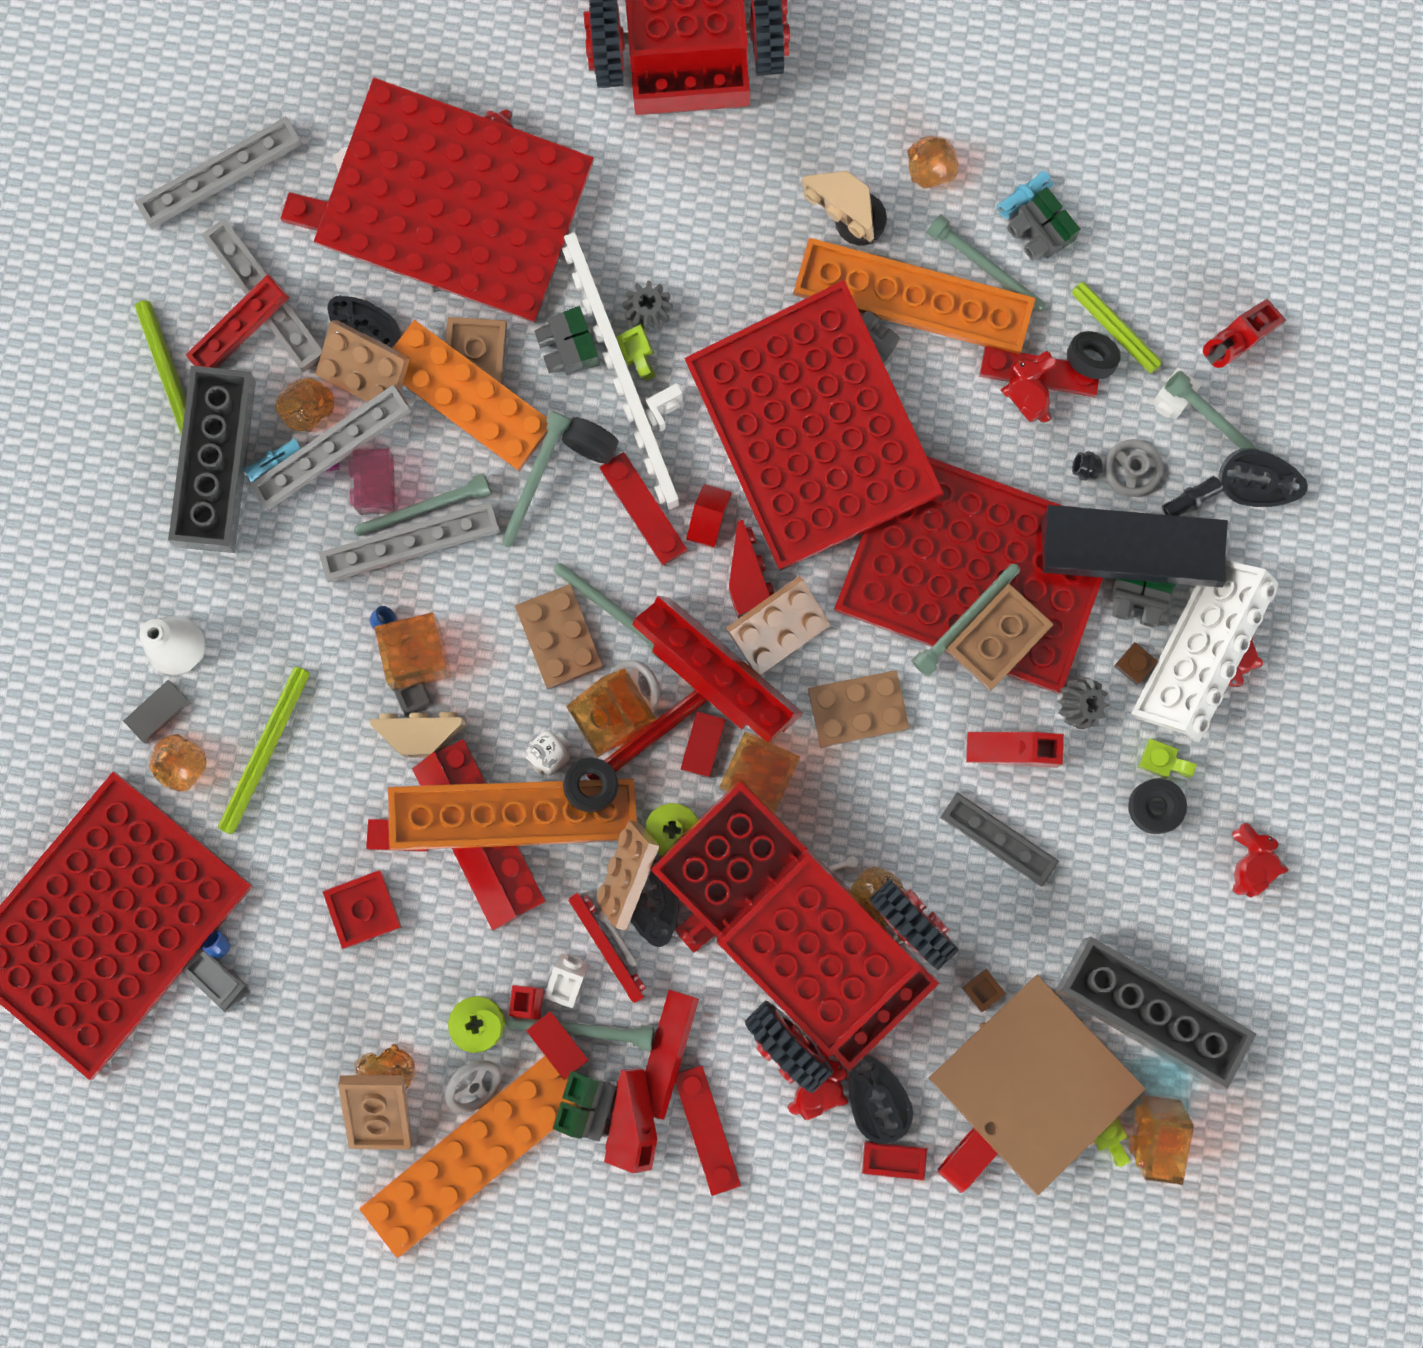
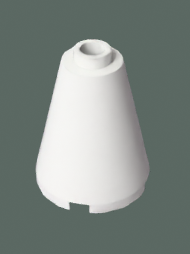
M169 616L147 621L140 630V640L148 661L155 669L164 674L174 676L186 674L203 658L206 648L204 634L188 618Z

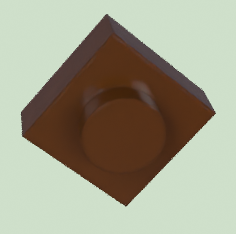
M1134 642L1114 667L1134 684L1138 685L1156 665L1158 660Z
M987 969L981 971L961 987L981 1013L1006 994Z

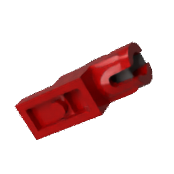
M1267 298L1240 315L1227 328L1210 339L1204 345L1202 352L1212 366L1223 368L1254 347L1266 335L1279 328L1286 319Z

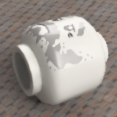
M543 731L526 746L527 755L524 758L537 774L553 775L570 760V754L567 750L570 743L560 732L554 735L550 731Z

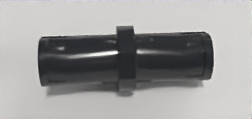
M1213 475L1197 486H1189L1184 489V493L1180 494V496L1161 505L1165 515L1180 516L1192 508L1196 510L1202 507L1201 503L1223 492V486L1220 480Z

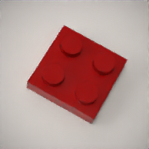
M382 870L322 891L342 949L350 948L402 928Z

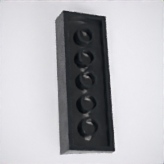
M1048 505L1042 518L1043 573L1223 588L1226 583L1228 520Z

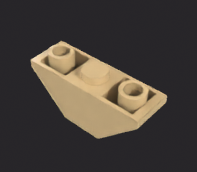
M848 171L808 175L801 180L804 190L803 195L811 204L822 206L826 209L827 215L834 221L839 222L841 220L848 226L849 231L859 239L863 237L870 243L874 239L870 191L867 185Z
M456 712L439 713V718H428L427 713H410L409 718H397V714L383 713L379 714V719H370V725L400 755L405 758L428 757L431 753H437L444 749L466 727V721L462 717H458Z

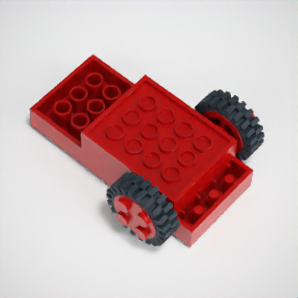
M589 0V11H583L589 71H594L597 88L624 86L623 51H625V45L629 44L635 115L750 106L747 35H750V41H752L757 76L784 74V57L789 56L790 27L789 23L787 24L786 16L788 14L787 0H750L751 17H749V23H746L744 0H625L628 32H624L623 26H621L617 0Z
M741 779L710 807L651 867V871L717 937V944L792 1019L790 1020L780 1009L778 1010L775 1005L765 1000L744 1022L758 1044L756 1047L757 1051L767 1061L772 1059L779 1065L780 1069L778 1071L787 1082L792 1084L794 1081H797L799 1086L811 1093H814L834 1071L826 1061L827 1059L808 1037L829 1057L834 1055L850 1071L940 984L935 975L904 943L908 947L911 946L938 971L959 951L946 934L950 929L933 911L929 915L924 911L927 906L912 889L906 893L889 879L869 900L893 927L894 935Z

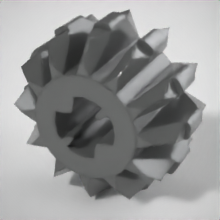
M649 280L646 282L645 288L636 283V292L630 290L626 292V297L629 300L623 302V309L627 310L625 318L626 320H633V327L643 324L646 332L650 330V325H654L659 330L661 328L660 321L668 322L670 320L667 313L673 311V305L669 303L671 295L669 292L662 293L663 286L661 284H658L653 289L652 283ZM648 303V305L653 306V308L648 310V308L643 305Z
M1081 677L1077 678V680L1067 681V687L1060 689L1063 697L1057 700L1062 705L1058 714L1064 716V723L1077 729H1086L1099 726V719L1106 718L1103 710L1110 705L1104 700L1108 693L1102 690V683L1093 681L1090 678Z

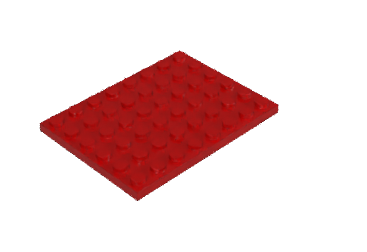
M373 77L317 230L314 243L536 324L565 243L564 236L568 235L594 163V157Z
M845 280L684 358L780 571L944 495Z
M927 456L944 495L863 532L834 611L933 647L1010 564H1018L1020 572L1009 584L1054 625L1009 671L1007 676L1060 695V689L1064 688L1103 578L1043 573L1042 518L1048 505H1062Z
M113 771L0 904V1005L88 1080H94L179 977L182 969L212 934L217 931L253 885L122 776Z

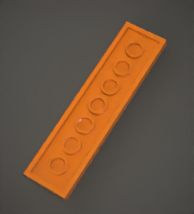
M813 238L808 239L793 291L794 296L806 299L845 280L861 314L869 310L879 319L983 347H994L1017 354L1021 353L1035 302L1034 297Z
M618 779V791L612 803L605 809L592 813L579 811L569 803L564 794L563 781L388 787L390 851L617 842L628 820L637 822L634 779ZM580 780L579 787L585 795L596 796L602 790V781Z
M546 1056L542 1057L359 1208L397 1259L553 1130L561 1101L572 1102L562 1098L568 1078L564 1081Z

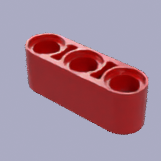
M973 1127L941 1163L937 1172L961 1194L970 1187L998 1153Z

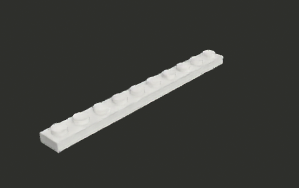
M575 232L564 236L566 247L562 248L567 265L573 263L576 273L572 274L577 291L583 289L586 299L582 300L587 317H594L596 325L592 329L598 343H604L607 352L602 353L608 370L613 368L617 376L616 379H613L618 396L624 395L627 405L623 406L626 418L629 423L634 421L638 430L633 433L639 450L645 448L648 456L644 460L649 476L655 475L658 486L654 487L660 504L666 503L668 510L679 506L678 496Z

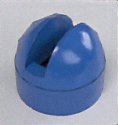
M380 606L372 612L369 622L374 630L385 632L396 624V615L389 607Z
M215 931L202 945V949L209 956L222 958L229 952L230 943L221 931Z

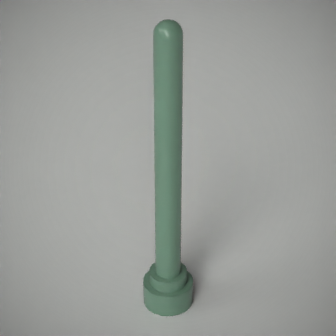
M942 214L931 224L927 230L929 236L935 240H946L1010 291L1034 297L1033 309L1040 312L1044 310L1045 303L952 231L953 227L949 224L950 221Z
M1178 371L1168 380L1164 387L1166 391L1173 397L1185 398L1240 449H1258L1192 389L1191 379L1183 371Z
M550 410L546 422H548L546 428L549 430L503 536L502 543L506 547L512 546L559 435H563L572 422V419Z
M481 473L473 476V480L468 481V485L358 524L354 527V533L357 536H363L470 496L482 499L492 495L491 488L485 474Z
M558 563L554 566V572L646 641L648 648L651 649L650 653L661 660L652 652L654 644L632 626L634 617L564 564Z
M1015 563L1010 564L930 650L926 649L923 653L919 652L911 660L912 664L922 674L929 677L937 669L938 658L1008 583L1020 572L1019 565Z
M510 1016L506 1020V1025L513 1029L527 1030L538 1020ZM559 1021L566 1032L572 1036L631 1042L633 1046H638V1050L651 1051L654 1026L641 1025V1028L635 1027L634 1030Z

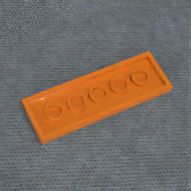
M415 319L393 346V349L410 357L403 386L517 471L522 469L547 435L549 430L546 428L548 422H546L547 417Z

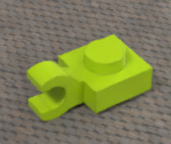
M640 324L616 336L625 363L628 366L635 364L640 378L643 377L645 382L656 377L654 369L647 359L648 356L654 354L644 327Z
M1150 738L1147 741L1137 768L1165 779L1168 778L1170 771L1190 778V776L1193 777L1197 765L1186 760L1177 759L1176 755L1179 749Z
M1116 1118L1095 1139V1146L1098 1151L1107 1148L1116 1167L1121 1168L1131 1163L1127 1153L1120 1144V1141L1128 1137L1118 1118Z

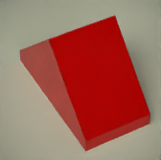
M703 484L694 504L686 540L715 549L732 492Z

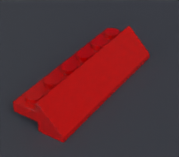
M657 596L655 602L634 619L632 626L654 644L652 652L741 730L749 726L769 743L781 731L784 733L802 716L803 712L670 597Z
M464 739L437 753H431L412 768L420 786L488 784ZM519 845L451 848L492 931L546 902Z

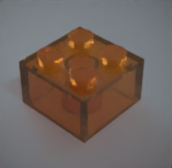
M433 612L374 627L386 683L393 692L398 689L410 686L415 687L418 684H427L452 677L440 622Z
M625 668L603 676L566 706L597 758L620 748L657 720Z
M744 732L722 779L719 790L726 793L741 779L776 813L799 763L800 756Z
M1143 1095L1141 1106L1137 1105L1135 1110L1137 1130L1136 1135H1131L1130 1154H1133L1136 1167H1139L1144 1180L1183 1185L1194 1124L1181 1100Z

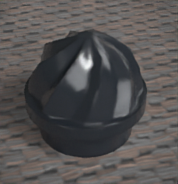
M1091 451L1077 453L1072 465L1073 475L1078 476L1083 481L1097 478L1103 469L1101 458Z

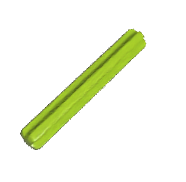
M1085 282L1079 283L1073 289L1072 295L1149 373L1155 372L1161 366L1162 360Z

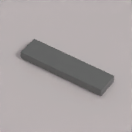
M958 792L940 816V819L1041 887L1059 863V860Z

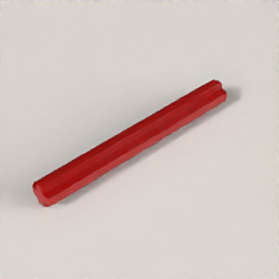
M694 690L604 761L617 772L708 700L697 690ZM587 774L589 780H600L594 774Z

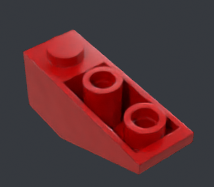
M743 520L737 521L729 580V595L738 619L775 593L771 582L765 583L762 572L766 571L761 554L755 555L752 546L756 544L751 526L746 528Z
M967 732L966 763L1058 768L1063 765L1064 734L1041 732Z
M640 1067L623 1069L617 1081V1094L611 1113L612 1121L609 1137L605 1144L604 1163L634 1174L652 1170L658 1138L645 1069Z

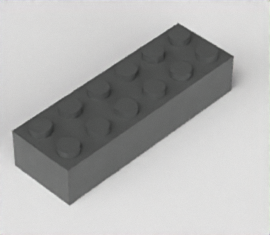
M192 365L190 367L168 541L176 548L235 553L245 475L243 468L246 467L256 381L251 372Z
M1092 936L1082 940L1054 991L1057 995L1216 1089L1229 1088L1256 1036L1255 1032Z

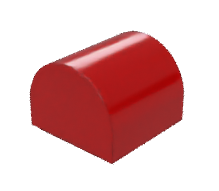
M512 985L508 1016L540 1020L544 988Z

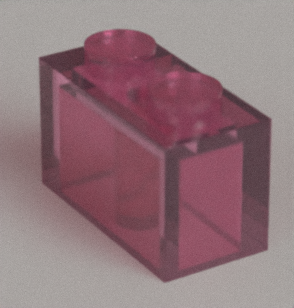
M389 448L353 450V460H349L348 465L349 475L351 478L354 477V488L349 490L350 505L354 506L359 515L394 512L393 454Z

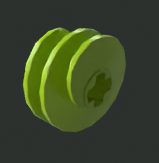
M668 803L659 806L651 812L646 821L645 830L658 843L659 849L657 854L662 856L698 819L689 808L682 804ZM670 823H676L677 829H681V834H676L675 839H670L669 834L664 832L665 827L670 828Z
M473 996L457 1003L450 1012L448 1031L452 1041L460 1049L471 1053L486 1051L498 1043L504 1032L506 1021L502 1009L495 1001L487 997ZM475 1015H477V1020L482 1019L484 1026L479 1027V1033H476V1029H471L469 1023L474 1021Z

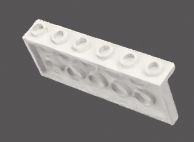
M1226 560V583L1223 588L1196 585L1131 713L1134 717L1184 733L1193 741L1200 742L1203 734L1209 728L1210 720L1217 706L1222 702L1227 686L1236 674L1237 667L1244 653L1250 646V641L1257 627L1263 620V615L1271 599L1276 594L1278 582L1266 569Z

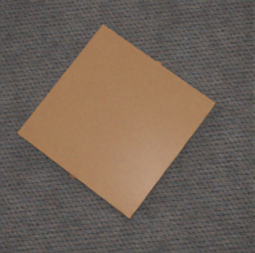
M1036 975L986 1023L982 1022L979 1026L980 1029L928 1079L1033 1193L1039 1196L1089 1145L1093 1146L1095 1144V1139L1145 1090V1087L1048 985Z

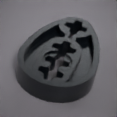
M339 295L333 297L328 303L327 311L330 321L339 320L358 330L357 326L360 324L362 326L367 325L372 335L378 334L381 343L386 345L389 342L388 346L391 348L402 336L395 319L383 309L368 301ZM338 306L345 307L351 318L342 313L338 314L336 308Z
M1243 448L1234 451L1224 460L1219 471V480L1224 489L1223 493L1230 500L1244 506L1274 507L1285 505L1301 499L1308 490L1306 479L1295 467L1271 453L1255 448ZM1235 466L1242 473H1248L1249 469H1252V474L1256 476H1263L1264 472H1266V477L1270 478V483H1265L1260 488L1261 484L1259 482L1250 480L1248 485H1245L1246 480L1235 477L1234 481L1231 482L1232 477L1228 476L1227 472L1228 470H1234ZM1295 478V483L1299 484V489L1293 490L1290 494L1289 489L1278 483H1292Z
M655 874L649 876L651 884H657V889L653 890V897L660 899L661 904L656 906L655 912H651L650 908H644L643 902L648 901L647 894L641 893L630 921L638 933L651 945L663 947L671 941L677 925L679 898ZM654 917L657 918L660 927L667 929L668 934L663 936L662 942H658L657 938H651L650 932L655 930Z
M866 1055L862 1060L874 1065V1068L870 1070L872 1084H870L869 1079L863 1073H857V1069L861 1067L860 1062L850 1071L849 1100L853 1118L857 1128L867 1139L880 1144L893 1143L901 1139L911 1127L913 1121L912 1103L897 1077L871 1055ZM875 1089L879 1093H885L886 1097L882 1099V1104L885 1108H891L892 1112L888 1114L889 1121L897 1123L898 1127L893 1129L894 1135L889 1136L887 1132L881 1133L880 1129L884 1127V1122L880 1117L875 1118L874 1115L878 1112V1106L875 1103H869V1099L873 1097L872 1091Z

